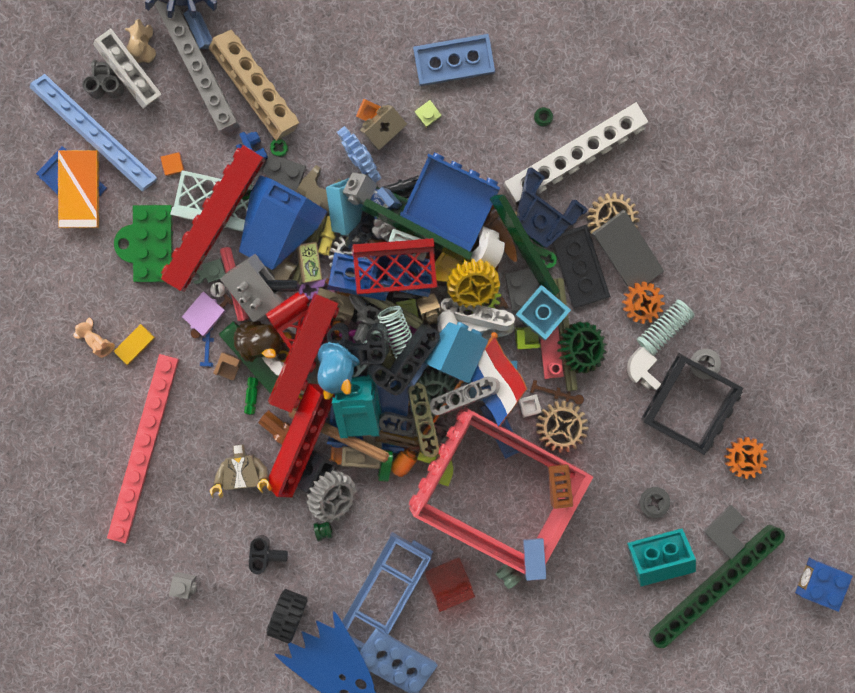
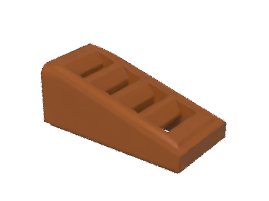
M569 465L549 466L551 506L554 509L573 507ZM564 472L563 476L554 477V473ZM557 481H564L563 484H555ZM565 489V492L557 493L556 490Z

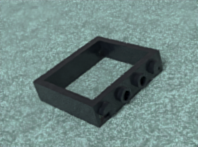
M678 353L641 420L643 423L705 455L710 447H713L715 436L722 432L724 427L722 424L725 419L732 415L734 410L732 407L735 402L741 399L743 387ZM685 364L731 387L699 443L654 420Z

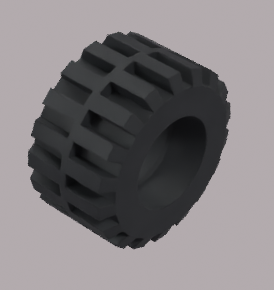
M288 589L282 591L268 624L267 636L289 644L294 638L308 602L307 597Z

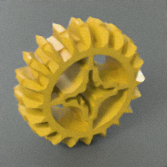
M472 258L471 262L464 260L463 265L457 263V269L452 268V274L448 275L447 288L453 302H457L459 306L464 304L465 308L469 305L475 308L476 305L482 307L484 302L489 304V298L495 299V293H498V287L500 286L499 275L493 265L490 266L488 261L483 263L479 259L475 262Z

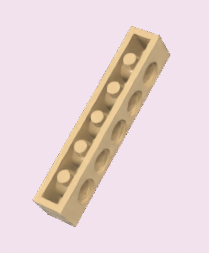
M232 29L213 37L209 50L274 139L277 141L294 132L299 124L296 115L291 112L285 100L280 97L274 85L264 75L262 68L256 64L251 53L245 49L240 38L235 35Z

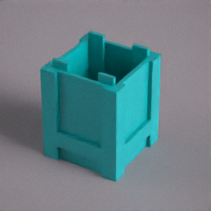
M368 375L352 377L350 394L337 393L332 400L340 438L365 435L379 436V415L382 413L377 384Z

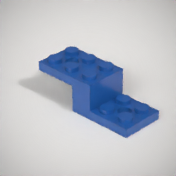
M334 252L328 289L357 295L355 277L351 278L345 274L349 271L355 274L353 256ZM400 255L396 261L406 268L412 259L406 255ZM381 256L377 260V263L385 270L392 262L386 256ZM358 258L359 267L366 271L372 262L365 258ZM425 258L423 262L420 260L418 261L424 266H426L429 263L430 259ZM413 262L407 270L416 273L418 276L423 269ZM394 263L387 272L397 279L403 270ZM373 265L367 273L377 280L383 272ZM426 271L418 278L424 284H431L432 282L431 275ZM404 273L398 281L404 286H409L414 279L407 273ZM384 274L378 283L386 288L390 287L394 281ZM366 276L360 281L361 289H370L374 284ZM431 288L400 292L429 297ZM388 292L359 294V296L386 301Z

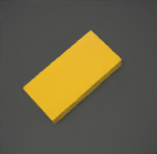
M140 324L113 352L129 365L155 337Z

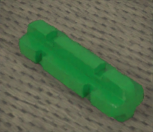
M249 377L247 380V385L249 386L246 390L245 403L247 405L245 406L244 413L248 415L255 414L256 409L254 404H256L258 389H256V386H258L259 380L255 377Z

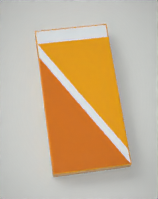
M58 151V228H99V151Z

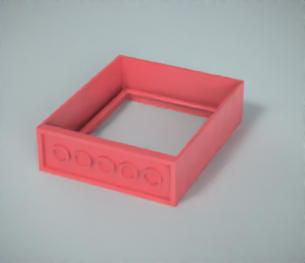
M465 406L464 409H460L457 413V421L454 427L451 426L446 434L447 440L439 446L438 456L435 461H431L426 478L423 477L421 479L417 495H413L410 499V511L415 518L525 574L523 553L427 504L466 431L472 425L548 467L569 465L573 507L553 508L537 539H544L546 565L591 483L593 476L505 427H498L497 423Z

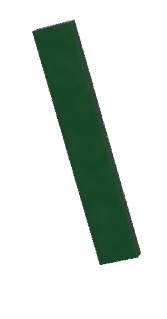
M492 196L490 201L539 285L545 287L554 296L560 292L558 286L506 196Z
M368 198L361 208L362 211L407 234L421 239L433 238L434 248L463 263L464 260L468 262L472 256L470 251Z

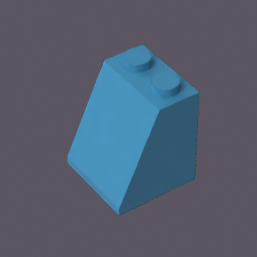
M449 322L440 332L438 343L424 363L469 383L489 340L483 338V333L475 329L469 331V326L458 322L457 325Z

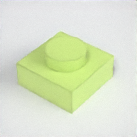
M431 100L415 111V114L426 128L441 117V114Z

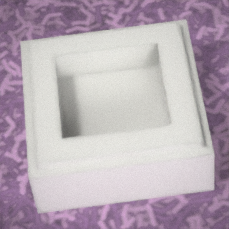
M537 394L519 400L523 418L542 413Z

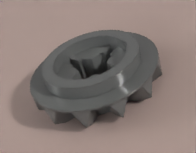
M659 487L647 488L641 494L639 501L641 510L649 517L657 518L663 516L670 508L668 493ZM651 495L655 499H660L657 502L659 509L654 505H649L652 502Z

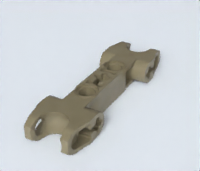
M315 165L309 174L303 178L296 192L325 209L327 215H329L326 189L319 188L317 185L322 169ZM294 252L274 270L266 267L274 275L275 280H290L297 269V265L290 262Z

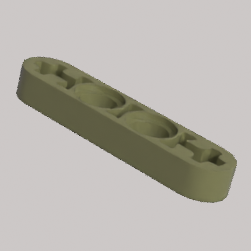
M416 382L414 386L407 388V394L420 450L425 456L434 457L439 452V444L425 386ZM414 386L421 389L418 395L419 399L424 398V401L413 402V400H417L416 394H412V391L415 389ZM418 405L426 407V412L422 416L416 413ZM423 424L430 425V432L426 435H423L420 431ZM433 436V439H429V442L434 448L432 453H429V451L425 450L428 447L427 441H422V438Z

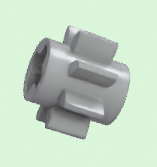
M376 219L372 231L379 240L385 238L388 241L392 230L396 228L380 219Z

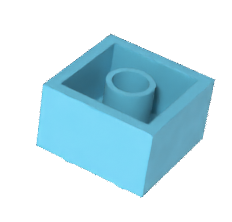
M540 285L517 312L515 317L541 339L546 340L571 309Z

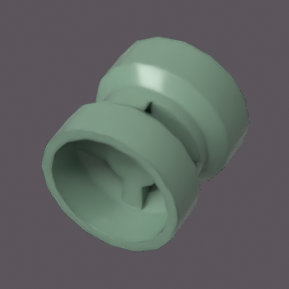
M506 564L496 572L498 578L504 581L507 589L514 587L522 579L519 572H516L514 568Z

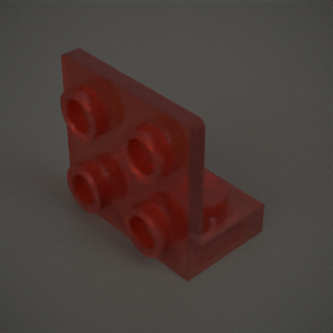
M459 557L425 571V576L436 599L439 612L475 597L474 590Z

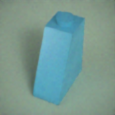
M349 178L326 187L331 228L333 232L340 233V235L349 234L360 223L362 215L361 208L363 204L354 205L350 203L348 197L342 193Z

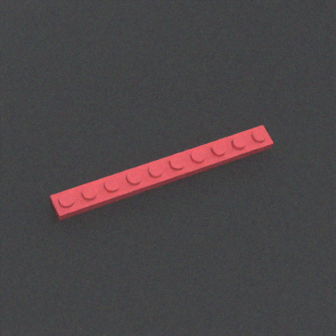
M159 354L107 536L108 539L127 543L178 366L179 359Z

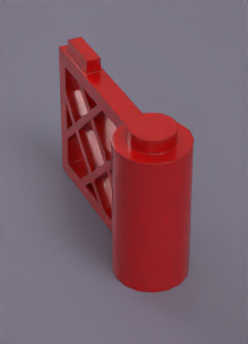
M299 292L295 293L265 314L289 350L292 346L289 341H294V339L286 338L282 331L288 327L296 328V337L300 328L301 318L305 316L308 309L307 304L310 303L304 293L301 295ZM324 336L322 344L328 343L326 336Z

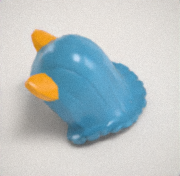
M325 343L319 348L318 360L320 367L317 374L319 386L323 389L324 398L329 400L333 394L342 392L349 395L354 367L359 365L360 361L339 343Z

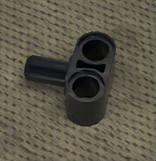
M265 535L256 536L250 544L249 569L253 574L263 573L269 561L286 562L288 559V551L270 549V541ZM256 541H262L265 545L264 549L257 548ZM261 560L263 567L257 568L254 561Z

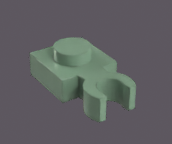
M217 259L202 264L204 270L197 271L200 278L193 282L194 284H201L206 278L208 283L220 280L226 274L222 260Z

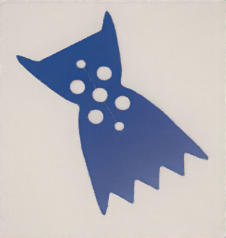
M334 611L333 620L335 628L316 621L320 638L302 631L305 648L290 642L288 646L292 658L275 654L282 663L321 693H340L341 690H347L349 693H376L372 677L361 653L343 622ZM343 674L346 677V679L341 680L339 678V675ZM356 680H364L367 685L366 689H359L356 686Z

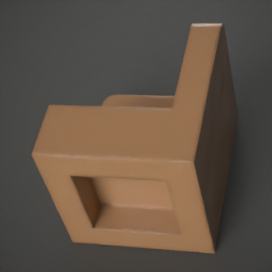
M222 352L213 374L234 380L242 361L235 356Z

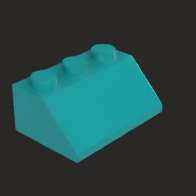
M683 528L627 543L640 587L696 572V558Z

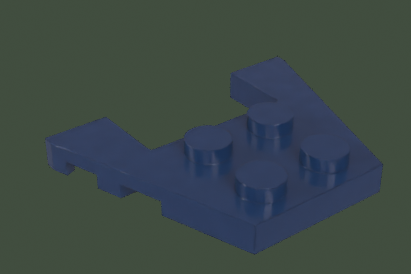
M530 167L527 169L517 217L529 238L541 247L547 248L564 233V230L573 225L581 215L585 214L588 208L577 200H572L564 215L536 195L545 177Z

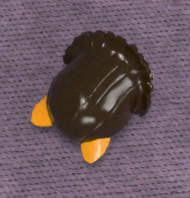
M260 321L244 322V324L241 323L240 328L237 327L234 333V347L246 362H253L258 357L275 358L283 348V339L273 325L262 324ZM283 332L286 338H292L289 333Z

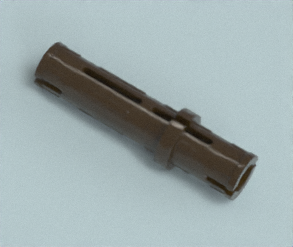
M380 431L379 436H375L374 439L375 442L409 448L410 451H421L417 436L408 437ZM427 441L428 447L425 450L432 453L434 446Z

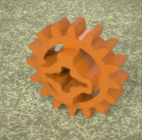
M642 282L641 286L639 283H634L635 288L628 287L630 293H624L623 295L627 299L622 301V303L626 304L623 311H629L626 316L628 318L633 317L632 321L637 322L639 320L642 324L645 323V319L650 323L652 322V317L658 319L657 312H663L660 305H665V302L660 301L664 297L663 294H658L660 288H654L652 283H649L647 286V282ZM644 290L650 291L652 295L647 296ZM643 299H645L646 302H644V306H641V303H643ZM640 310L643 315H638L634 311Z
M745 437L744 441L742 438H737L738 443L730 442L732 448H726L729 455H724L725 458L729 459L725 464L732 466L729 471L732 473L736 472L735 476L741 477L742 475L745 479H748L749 475L755 478V472L762 474L760 468H766L767 466L763 462L768 460L767 457H764L767 450L761 449L763 444H756L757 439L752 438L750 441L749 437ZM744 445H750V446H752L751 448L749 447L748 449L742 448V446H744ZM744 454L748 455L747 458L749 459V462L744 461L746 459L744 457ZM746 466L751 468L749 470H741V468Z

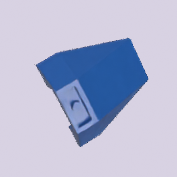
M260 175L250 192L239 252L248 257L256 254L266 267L274 270L319 228L327 211L301 194L273 179Z

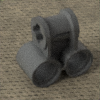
M92 60V76H87L83 80V89L95 99L101 98L105 92L112 98L121 97L124 93V87L115 77V72L107 62ZM97 84L96 89L90 90L93 85ZM116 84L115 89L109 90L111 85Z

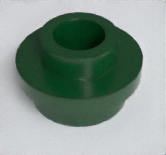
M546 107L537 109L534 114L535 123L541 127L550 125L553 120L552 111ZM545 114L547 119L541 120L540 115Z

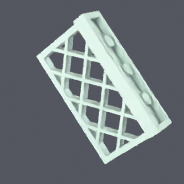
M182 170L175 204L170 215L193 221L197 214L200 215L202 212L197 203L205 198H209L214 192L206 193L202 184L212 181L215 185L221 179ZM186 176L193 177L197 184L187 189L184 184ZM250 185L248 190H252L254 186ZM200 187L204 196L195 201L190 192ZM188 194L193 203L188 206H181V198ZM242 199V204L237 206L235 211H237L243 206L247 210L248 207L246 206V204L249 203V199L245 202ZM234 211V217L229 219L224 228L243 232L245 220L238 218Z

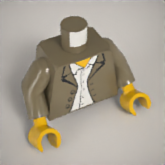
M244 444L234 445V457H227L220 464L215 475L214 486L210 489V494L213 498L214 493L219 492V498H222L223 492L221 488L223 490L256 486H258L261 493H263L262 489L264 486H267V489L271 491L272 487L268 483L267 467L254 454L245 455Z

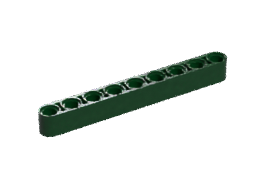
M767 525L758 532L732 560H727L650 630L649 638L657 648H665L784 541L785 534L783 530L774 525ZM776 530L775 538L771 539L770 533ZM762 543V549L756 552V546ZM748 556L747 563L742 565V558ZM730 569H734V574L731 577H727V572ZM720 582L719 588L713 590L714 583ZM706 595L704 602L699 603V597ZM685 609H692L689 615H684ZM677 621V626L670 628V623ZM658 634H663V638L660 641L655 640Z

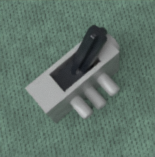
M256 254L229 270L221 278V281L253 322L259 318L261 320L267 318L265 315L267 312L288 298L285 292H297L299 290V282L296 280H275Z

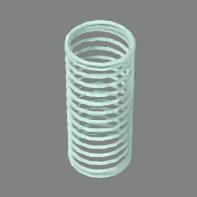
M677 300L675 304H672V307H669V310H666V313H663V316H660V319H657V322H654V325H651V328H648V331H645V334H641L642 337L637 338V341L650 354L655 356L658 353L657 349L661 350L660 346L664 347L663 343L667 344L666 340L670 341L668 336L673 338L672 333L677 335L675 330L680 332L679 328L683 329L682 325L686 326V323H689V320H692L695 314L684 302Z
M400 306L386 308L378 314V319L383 324L400 318L398 321L385 325L386 327L402 322L388 329V331L394 330L388 333V336L395 335L388 337L389 346H391L396 359V355L400 354L407 345L404 343L412 338V333H410ZM398 310V311H396L395 313H392V314H389V315H387V316L381 317V316L384 315L385 313ZM416 348V351L414 350V353H415V354H413V355H416L417 353H419L417 348ZM408 364L404 365L402 369L408 368Z

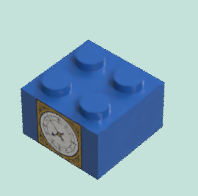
M809 558L795 593L802 598L839 612L853 575Z

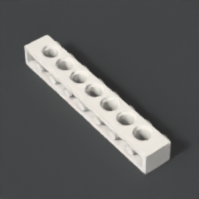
M637 102L530 166L538 172L546 171L548 173V179L543 180L536 192L537 195L547 189L546 185L549 183L556 184L563 179L562 176L567 172L571 175L579 170V165L585 162L587 165L596 159L595 155L600 152L602 155L612 150L611 146L615 143L619 145L629 139L628 135L633 132L637 135L645 130L644 126L648 123V120ZM621 122H627L629 124V129H623L621 127ZM606 131L613 134L612 140L605 137L604 133ZM588 142H595L597 144V149H590L588 147ZM573 151L580 153L581 158L579 160L572 157L571 153ZM562 161L565 166L564 169H557L555 162ZM527 169L503 184L515 204L520 202L523 190L522 182L525 181Z

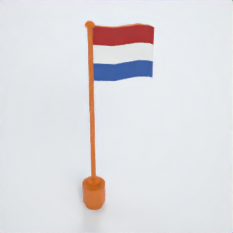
M492 332V336L470 381L472 383L484 377H494L500 382L498 393L482 399L492 412L498 427H500L526 392L527 387L520 373L505 356L496 339L498 334ZM460 380L453 390L460 388L464 381ZM489 382L488 386L481 387L482 390L491 389L493 383ZM435 415V416H434V418H433V422H434V423H435V421L438 419V417H439L440 415ZM430 425L426 427V429L422 433L423 435H426L428 433V431L430 430ZM409 448L400 451L392 462L391 471L399 477L407 475L417 461V454L414 451H410Z

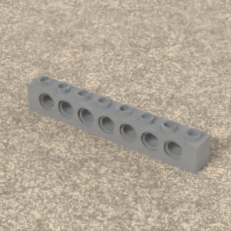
M157 0L155 6L218 130L225 135L240 127L180 7L175 6L173 17L168 18L167 4Z

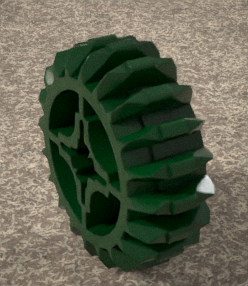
M576 322L563 329L564 334L559 335L562 341L557 342L558 345H561V349L557 351L562 354L559 359L564 360L563 365L568 366L570 371L582 372L583 374L595 371L596 367H600V361L605 360L603 354L607 353L604 347L608 345L603 343L605 336H600L602 330L596 329V325H590L589 322ZM575 355H577V356L579 357V359H582V362H580V361L575 357Z

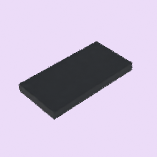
M587 224L565 231L552 245L573 309L611 297Z

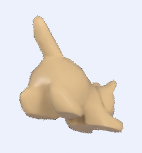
M137 19L134 25L130 26V28H125L130 33V40L126 49L137 63H150L156 56L155 49L148 45L153 35V28L151 25L144 27L141 20Z

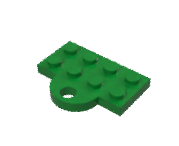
M133 205V224L124 226L117 232L114 238V249L122 260L133 263V282H165L161 279V272L164 266L170 264L173 259L171 257L173 253L172 215H170L172 205ZM122 239L129 241L128 248H120L119 244Z

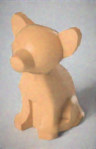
M88 318L86 322L76 325L74 337L77 339L85 338L86 343L98 357H106L114 350V343L109 342L107 339H102L98 334L92 332L94 323L91 318Z

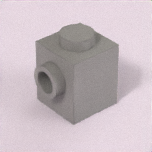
M352 172L342 193L348 197L350 203L354 205L364 204L367 198L371 199L377 184L366 174Z
M177 572L172 578L169 596L189 599L192 594H195L197 589L196 575Z

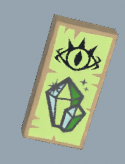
M317 242L301 244L297 248L302 283L322 280Z

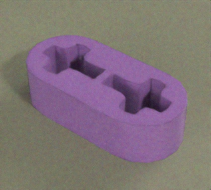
M329 280L303 283L300 287V295L304 293L303 290L309 285L310 288L317 289V291L311 292V296L304 293L308 299H312L314 293H317L319 288L325 287V283H329Z

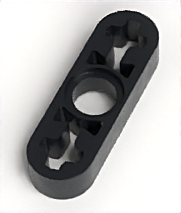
M367 214L345 239V245L348 249L352 250L353 244H365L374 234L372 231L374 224L371 222L375 218L374 216ZM361 226L367 227L370 233L363 232ZM358 236L360 239L354 243L352 240Z

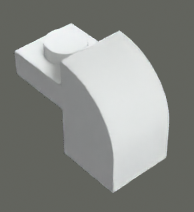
M482 226L479 233V246L472 252L471 260L473 258L477 262L481 259L483 263L488 261L490 266L493 265L496 268L502 258L505 246L504 242L499 241V233Z
M639 347L630 357L627 363V373L633 382L637 383L642 379L640 383L645 388L657 390L661 383L647 372L657 359L644 347Z

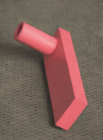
M558 326L546 340L540 338L544 379L564 377L562 360L559 359L561 352L557 351L561 349L560 345L557 344L560 341Z

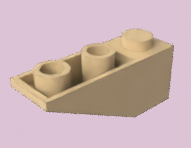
M435 294L416 299L424 324H436L437 318L441 314V309Z

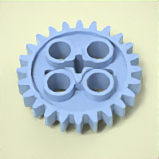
M345 126L337 131L352 163L359 168L362 174H366L375 183L379 181L381 176L376 170L377 167L365 145L360 143L354 133L351 135Z

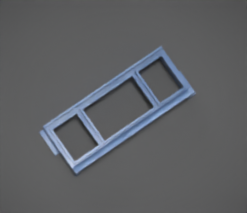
M391 532L385 547L342 620L346 629L348 630L356 616L371 626L389 634L429 564L433 551L415 540L411 543ZM396 544L423 559L412 578L386 564ZM382 569L408 584L386 625L359 611ZM351 636L358 650H361L365 643Z

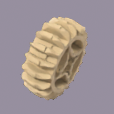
M608 193L605 194V200L600 196L598 198L599 203L594 201L592 203L594 208L588 210L593 215L587 216V219L593 220V222L587 226H594L595 228L590 232L591 234L601 227L600 225L607 222L606 220L611 217L610 214L614 217L619 213L612 204L622 207L633 223L639 222V218H634L639 212L632 211L636 205H628L631 200L630 198L623 201V194L618 199L616 193L612 194V198H610ZM606 205V217L598 220L600 209Z
M555 401V408L548 404V412L545 409L541 410L545 416L537 417L543 420L542 423H536L537 427H542L541 430L536 431L537 434H543L539 440L544 441L547 439L544 446L548 447L552 444V451L558 446V452L562 453L563 447H565L567 452H570V445L577 449L575 442L577 441L579 444H582L583 442L579 437L586 438L587 436L582 433V430H588V427L582 426V424L588 422L587 419H581L585 413L580 412L577 414L580 407L576 406L572 409V402L567 407L566 401H562L560 407L559 403ZM568 411L573 417L562 420L557 412ZM552 416L555 425L547 432V423ZM559 421L562 422L563 424H564L565 422L567 423V424L564 426L565 432L562 431L561 429L558 431V428L560 427ZM574 422H577V430L572 437L570 427ZM563 434L567 441L557 442L550 437Z

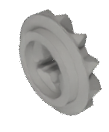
M700 349L694 352L692 360L698 363V361H704L707 358V363L713 365L707 368L716 373L720 371L721 360L715 351ZM690 366L693 374L701 379L712 378Z

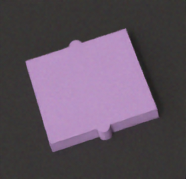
M203 291L182 318L191 325L192 329H196L205 337L226 311L217 304L216 299H212Z

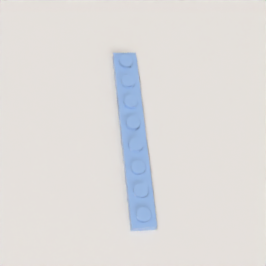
M46 74L30 83V89L142 192L156 182L157 177Z

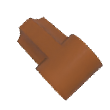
M268 410L258 423L269 431L273 438L282 445L290 424L283 422Z

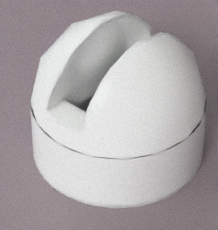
M220 282L212 284L210 288L211 294L217 298L223 297L224 293H226V286ZM216 285H218V290H219V294H217V295H216Z

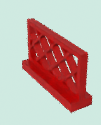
M434 239L353 244L352 256L357 295L437 288L433 250ZM420 253H429L430 261L426 266L416 259ZM400 255H407L412 259L406 268L396 261ZM381 256H386L392 261L386 270L377 263ZM358 258H367L372 262L366 271L359 267ZM413 262L423 269L417 277L407 270ZM394 263L403 270L397 279L387 272ZM373 265L383 272L377 280L367 273ZM424 271L431 275L432 284H424L418 279ZM404 273H407L414 279L409 286H404L398 281ZM384 274L394 281L390 287L384 288L378 283ZM364 276L374 282L370 289H361L360 281Z

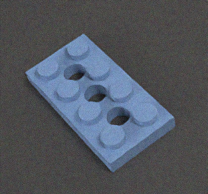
M489 34L413 47L420 86L495 73ZM471 52H475L478 55V59L474 62L470 61L467 57ZM453 55L457 56L460 60L456 65L450 64L448 60ZM438 59L441 65L438 68H433L430 66V61Z
M377 628L359 651L370 672L408 693H419L438 666L435 661ZM379 651H386L383 657H376ZM394 660H401L397 666H392ZM415 668L414 673L406 674L408 669Z

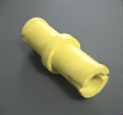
M327 216L324 231L320 235L322 239L318 254L321 253L324 256H329L332 242L336 238L335 232L331 228L330 216Z

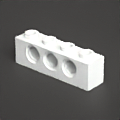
M109 29L95 39L94 47L143 109L161 96L160 91L112 29Z

